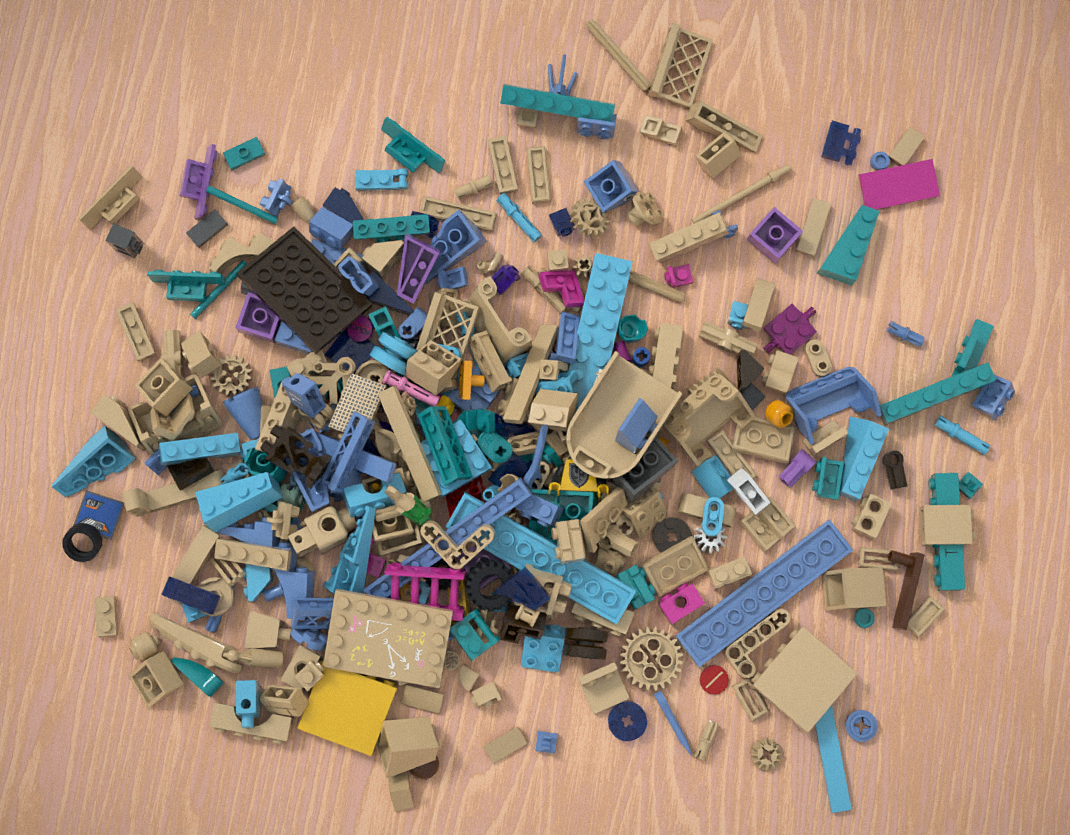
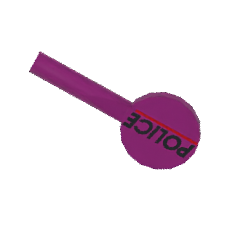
M361 316L347 328L348 334L355 341H366L373 333V324L368 317Z

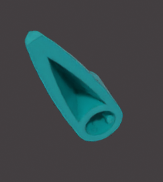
M175 657L170 660L210 698L224 684L216 674L199 663Z

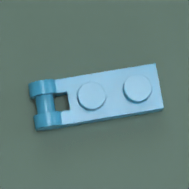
M408 169L356 170V191L408 189V182H406ZM394 177H399V182H394Z

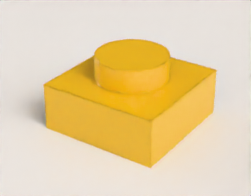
M445 395L441 397L436 405L446 406L449 415L453 413L455 407L451 399Z

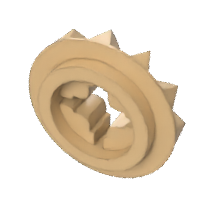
M761 739L753 745L751 760L757 768L769 771L775 769L781 763L782 750L774 740ZM762 747L766 749V751L774 750L772 754H770L772 762H770V760H768L767 758L759 759L764 754Z

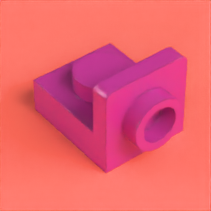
M689 264L673 268L672 266L667 267L664 276L666 283H670V287L676 288L693 284Z

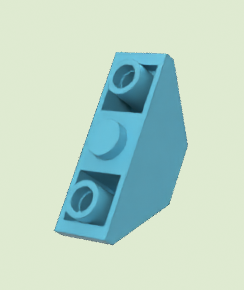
M246 564V567H243L246 573L243 577L247 579V587H244L245 598H248V602L252 603L256 602L263 594V591L273 582L272 568Z

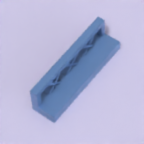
M356 411L353 412L321 480L332 491L343 492V488H345L376 422ZM357 418H360V420H359V422H358V424H357V426H356V428H355V422H356ZM348 437H351V439H350V441H349V443H348V445H347L346 441H347ZM343 454L340 462H338L339 456ZM335 472L331 481H328L331 473Z
M293 597L291 605L294 614L291 628L329 629L334 598ZM299 616L308 617L304 622H298ZM320 617L328 618L323 622L316 621Z

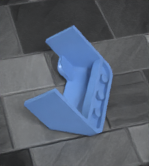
M845 367L786 393V400L794 411L793 417L796 424L811 445L814 444L812 433L818 428L817 420L851 407L854 411L864 412L871 408L878 417L882 416L876 390L854 367Z

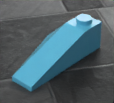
M103 426L88 440L51 486L63 496L68 497L87 488L88 484L96 480H104L105 476L113 472L116 474L122 471L136 458L119 435L107 426Z

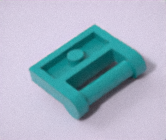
M478 608L465 616L462 621L450 627L451 634L471 661L500 641L499 637L493 634L479 613L481 612ZM471 619H474L489 640L487 643H483L470 625L469 621Z

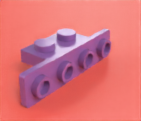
M215 144L207 147L204 163L187 159L185 162L179 196L197 201L194 219H200L207 211L205 202L206 197H209V193L206 190L209 186V180L213 177L214 169L212 164L217 157Z

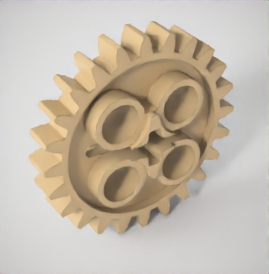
M646 627L645 633L638 629L639 635L637 636L632 633L633 640L626 639L629 645L622 646L626 650L625 653H620V656L625 657V660L621 661L620 664L626 665L622 672L628 671L629 674L626 676V679L632 677V685L639 682V689L643 684L646 685L647 691H649L650 686H653L654 691H656L657 685L664 689V682L671 685L670 678L677 679V676L674 674L675 671L681 672V669L677 667V665L683 664L682 661L678 660V657L683 656V654L677 653L681 646H675L674 644L677 639L670 640L671 633L665 636L664 629L660 633H657L656 627L653 628L652 632ZM651 639L658 642V648L654 651L648 647V642ZM641 644L644 645L650 655L656 656L654 660L663 670L662 673L657 670L652 662L648 663L646 661L648 656L640 648ZM635 651H639L643 655V659L639 663L635 662L632 658ZM662 655H667L670 658L668 666L661 665L660 658ZM647 667H652L655 671V675L652 678H647L644 674Z

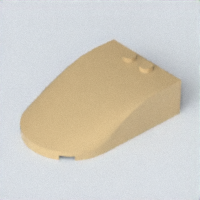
M615 351L568 426L567 447L572 460L582 471L597 478L610 479L626 474L637 465L681 399L682 393L666 386L622 358ZM639 398H641L658 416L655 422L658 425L652 434L648 433L645 437L647 442L642 450L638 448L633 453L617 443L615 439L619 428Z

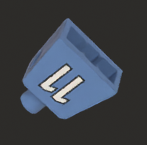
M296 373L291 378L286 377L283 380L282 386L285 388L290 401L312 419L326 407L314 381L299 373Z

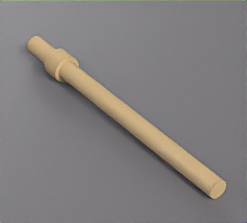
M787 164L778 170L769 172L768 176L691 219L692 223L694 224L712 216L713 212L722 211L765 185L780 180L781 176L792 170L790 165Z

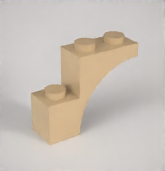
M258 232L256 236L251 238L248 248L229 237L227 241L224 240L222 242L217 257L214 256L210 261L209 269L211 272L214 271L221 274L228 266L237 261L256 258L275 241Z

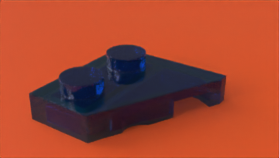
M526 566L495 591L497 594L510 597L512 601L522 603L533 610L538 609L551 598L550 594Z

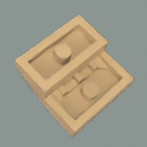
M771 496L768 498L771 502L756 515L751 512L739 522L763 552L795 527L794 523Z

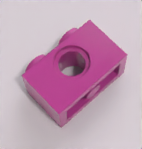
M685 583L677 588L678 593L671 596L669 593L660 599L662 603L658 606L670 625L705 604L693 583L689 586ZM682 597L685 600L684 608L676 606V598Z

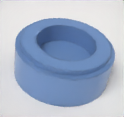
M876 152L870 160V165L875 171L886 169L890 164V158L885 152Z

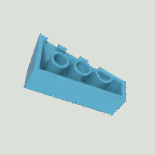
M850 416L839 495L856 502L862 496L889 428L869 420Z

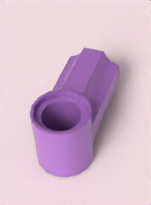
M801 449L778 478L782 483L791 488L817 461Z

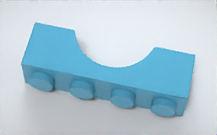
M238 433L159 443L158 447L161 466L179 464L199 458L239 456L241 452Z

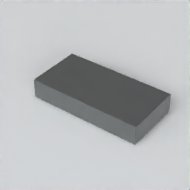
M215 209L187 231L186 234L200 248L228 224Z

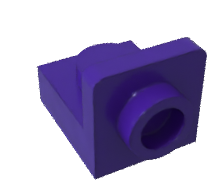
M503 265L491 277L500 295L504 294L515 281L521 278L518 274L519 271L513 265Z

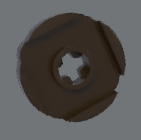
M669 517L659 522L653 532L654 545L661 553L692 536V532L683 520ZM675 532L677 534V541L669 542L667 534Z

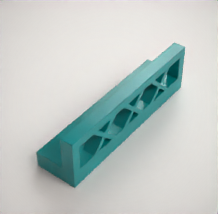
M431 406L418 414L444 486H450L458 480L472 478L473 475L447 407ZM459 466L463 469L464 474L461 473Z

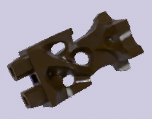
M278 424L274 425L270 434L278 438V440L273 444L266 439L260 447L267 454L266 460L291 474L294 471L303 473L306 476L307 487L312 489L324 474L332 456L328 454L319 456L308 450L314 444L291 427L284 428ZM300 441L304 444V448L295 445V442ZM301 456L306 457V466L301 465L299 460ZM285 457L291 459L290 465L284 462Z

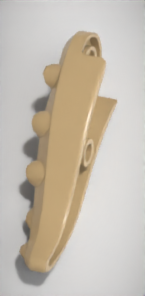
M151 612L149 617L151 627L158 629L162 638L172 640L176 648L187 650L193 659L205 660L209 667L215 666L216 668H222L233 673L242 671L244 665L237 661H230L223 656V653L235 650V647L171 621L155 612Z

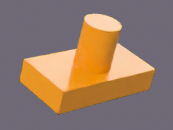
M461 361L458 399L470 400L471 386L483 387L484 375H472V361Z

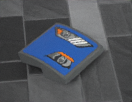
M86 490L73 526L79 523H87L96 527L102 537L112 539L124 507V502Z

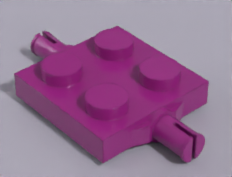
M793 303L790 304L763 328L771 340L770 343L763 347L764 351L768 349L766 353L769 354L777 347L784 353L791 355L817 332L808 320L816 313V310L812 311L814 308L810 307L805 313H802Z

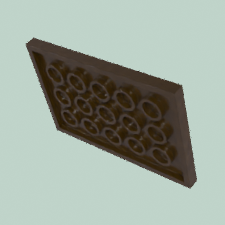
M294 226L237 272V277L315 354L320 352L372 307V302L362 293L358 292L351 282Z

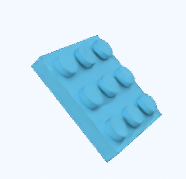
M461 420L454 423L453 426L473 475L472 478L458 480L450 486H444L427 439L420 442L442 492L441 498L490 471L492 468ZM459 466L461 473L464 474L463 469Z

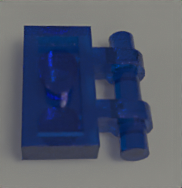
M831 120L821 157L839 162L842 155L846 157L845 164L851 166L853 159H856V148L861 140V129L854 128L852 134L848 132L850 125ZM845 140L850 141L849 149L843 148Z

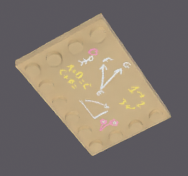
M336 589L323 667L440 688L453 610Z

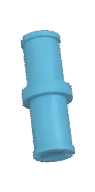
M240 463L235 468L229 469L227 474L221 478V481H224L221 485L242 479L249 471V469H246L248 466Z

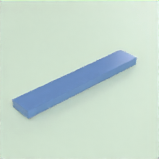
M315 431L322 444L323 455L328 454L333 457L340 441ZM362 450L354 469L391 483L396 463ZM343 454L339 456L338 462H340Z

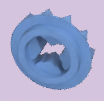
M865 710L854 711L848 716L845 723L846 732L852 739L859 742H866L872 739L877 732L875 717ZM862 719L863 724L869 726V728H863L860 733L859 728L853 726V724L860 723Z

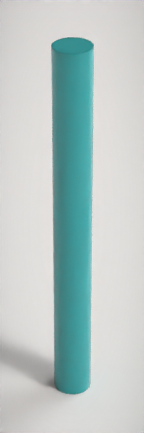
M210 185L208 186L207 193L276 225L278 217Z
M242 260L226 276V284L218 285L205 298V302H201L190 315L196 319L237 277V272L245 267L247 263Z

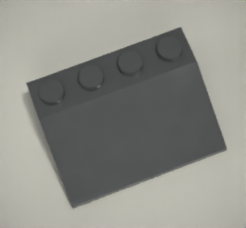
M656 436L632 470L622 476L610 478V480L617 487L623 488L625 497L633 503L676 465L678 460Z

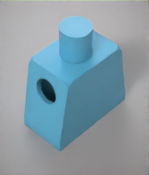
M256 680L236 681V714L242 718V728L245 729L254 728V718H260L262 687Z

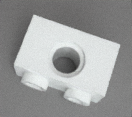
M742 468L727 479L728 483L755 515L771 503L750 475Z

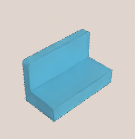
M717 455L706 460L692 471L709 498L717 497L720 499L734 490L727 481L731 475Z

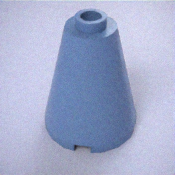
M256 386L223 401L226 409L250 440H256L260 437L261 406L263 404L260 390Z

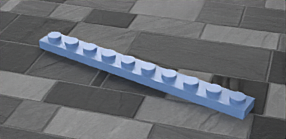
M519 478L445 532L459 546L483 524L490 525L531 496L532 493L522 479ZM446 540L439 541L438 545L441 549L446 550L449 548V543ZM427 543L403 560L401 564L405 566L430 567L442 559V557ZM382 575L365 587L364 592L368 595L388 597L391 595L392 575ZM400 576L399 588L411 580V576Z

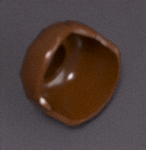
M436 755V759L432 762L409 770L410 774L416 779L421 780L431 778L438 771L440 764L438 756Z

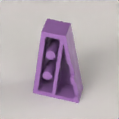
M407 233L404 239L397 295L414 304L441 250Z

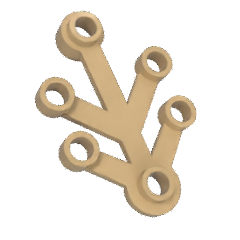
M342 357L337 363H324L318 360L313 364L315 372L320 373L323 370L336 372L332 376H311L310 374H304L303 376L308 377L316 384H323L319 389L322 397L329 390L330 403L328 406L331 407V404L338 405L339 403L337 381L342 377V396L350 374L354 373L356 365L354 360L349 357ZM317 363L322 365L321 370L316 368ZM343 364H349V369H344ZM298 408L300 414L308 416L306 413H304L302 410Z

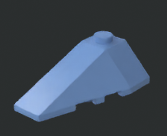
M459 209L443 222L440 231L431 241L430 245L441 250L424 285L438 277L437 271H447L487 242L478 227Z

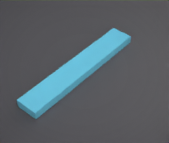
M831 705L815 724L830 809L831 813L852 809Z

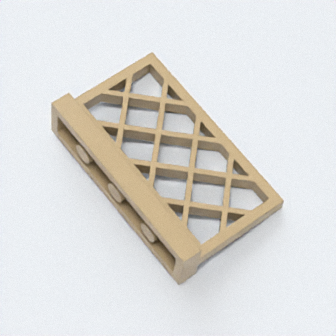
M673 22L668 29L647 96L652 98L656 96L690 109L713 40L680 28L679 24ZM680 34L687 36L690 42L682 46L679 40ZM696 42L706 43L705 50L699 52L695 45ZM692 45L696 54L688 57L684 48ZM680 50L684 60L676 62L673 55ZM698 57L701 64L700 67L694 69L690 60ZM686 62L690 71L682 74L678 65ZM675 67L679 76L671 80L668 70ZM692 73L695 83L688 86L684 77ZM681 79L685 88L677 91L673 82ZM668 84L674 92L670 95L661 93L663 86ZM687 91L690 96L689 101L681 100L679 93Z
M435 292L416 350L419 351L430 340L434 342L436 338L441 336L444 345L452 346L456 343L459 344L462 353L461 361H463L480 307L448 296L442 292ZM448 300L454 302L457 310L449 314L446 309ZM467 307L474 309L472 317L466 320L461 310ZM458 312L463 322L454 326L450 316ZM447 318L451 328L442 332L440 323ZM464 324L467 330L466 335L459 338L456 328ZM453 331L456 340L448 344L444 334ZM460 365L458 366L456 372L453 375L454 380L457 379L460 370Z

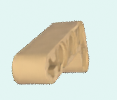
M784 609L774 611L726 647L724 656L740 677L750 678L755 674V665L748 654L788 625L790 622L788 611ZM783 614L784 622H777L775 625L771 623L778 619V615ZM763 624L767 625L770 629L768 635H763L760 632V627ZM747 636H751L754 639L752 647L745 645L744 640ZM731 648H736L739 652L736 659L729 656ZM745 663L751 669L747 675L741 672V666Z

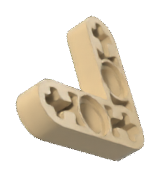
M430 520L421 527V535L450 567L460 569L493 540L495 529L489 524H483L458 546L438 523ZM427 527H434L433 533L428 534L426 532ZM482 530H484V531L489 530V531H490V534H489V537H490V538H488L487 536H485V537L481 540V543H480V541L478 540V538L482 535V533H483ZM440 533L441 536H439L437 540L434 542V534L437 536ZM446 540L449 543V548L446 550L441 549L438 545L439 541ZM474 542L477 545V549L471 552L467 550L466 544ZM463 551L465 555L460 559L461 563H454V556L458 557Z

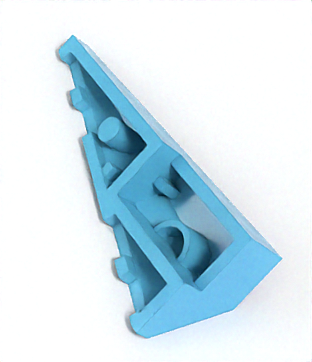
M365 506L366 512L362 519H358L356 523L358 527L355 533L350 534L338 556L340 560L337 566L332 567L330 571L332 575L329 581H325L323 587L330 592L335 593L336 589L357 593L364 592L376 508Z

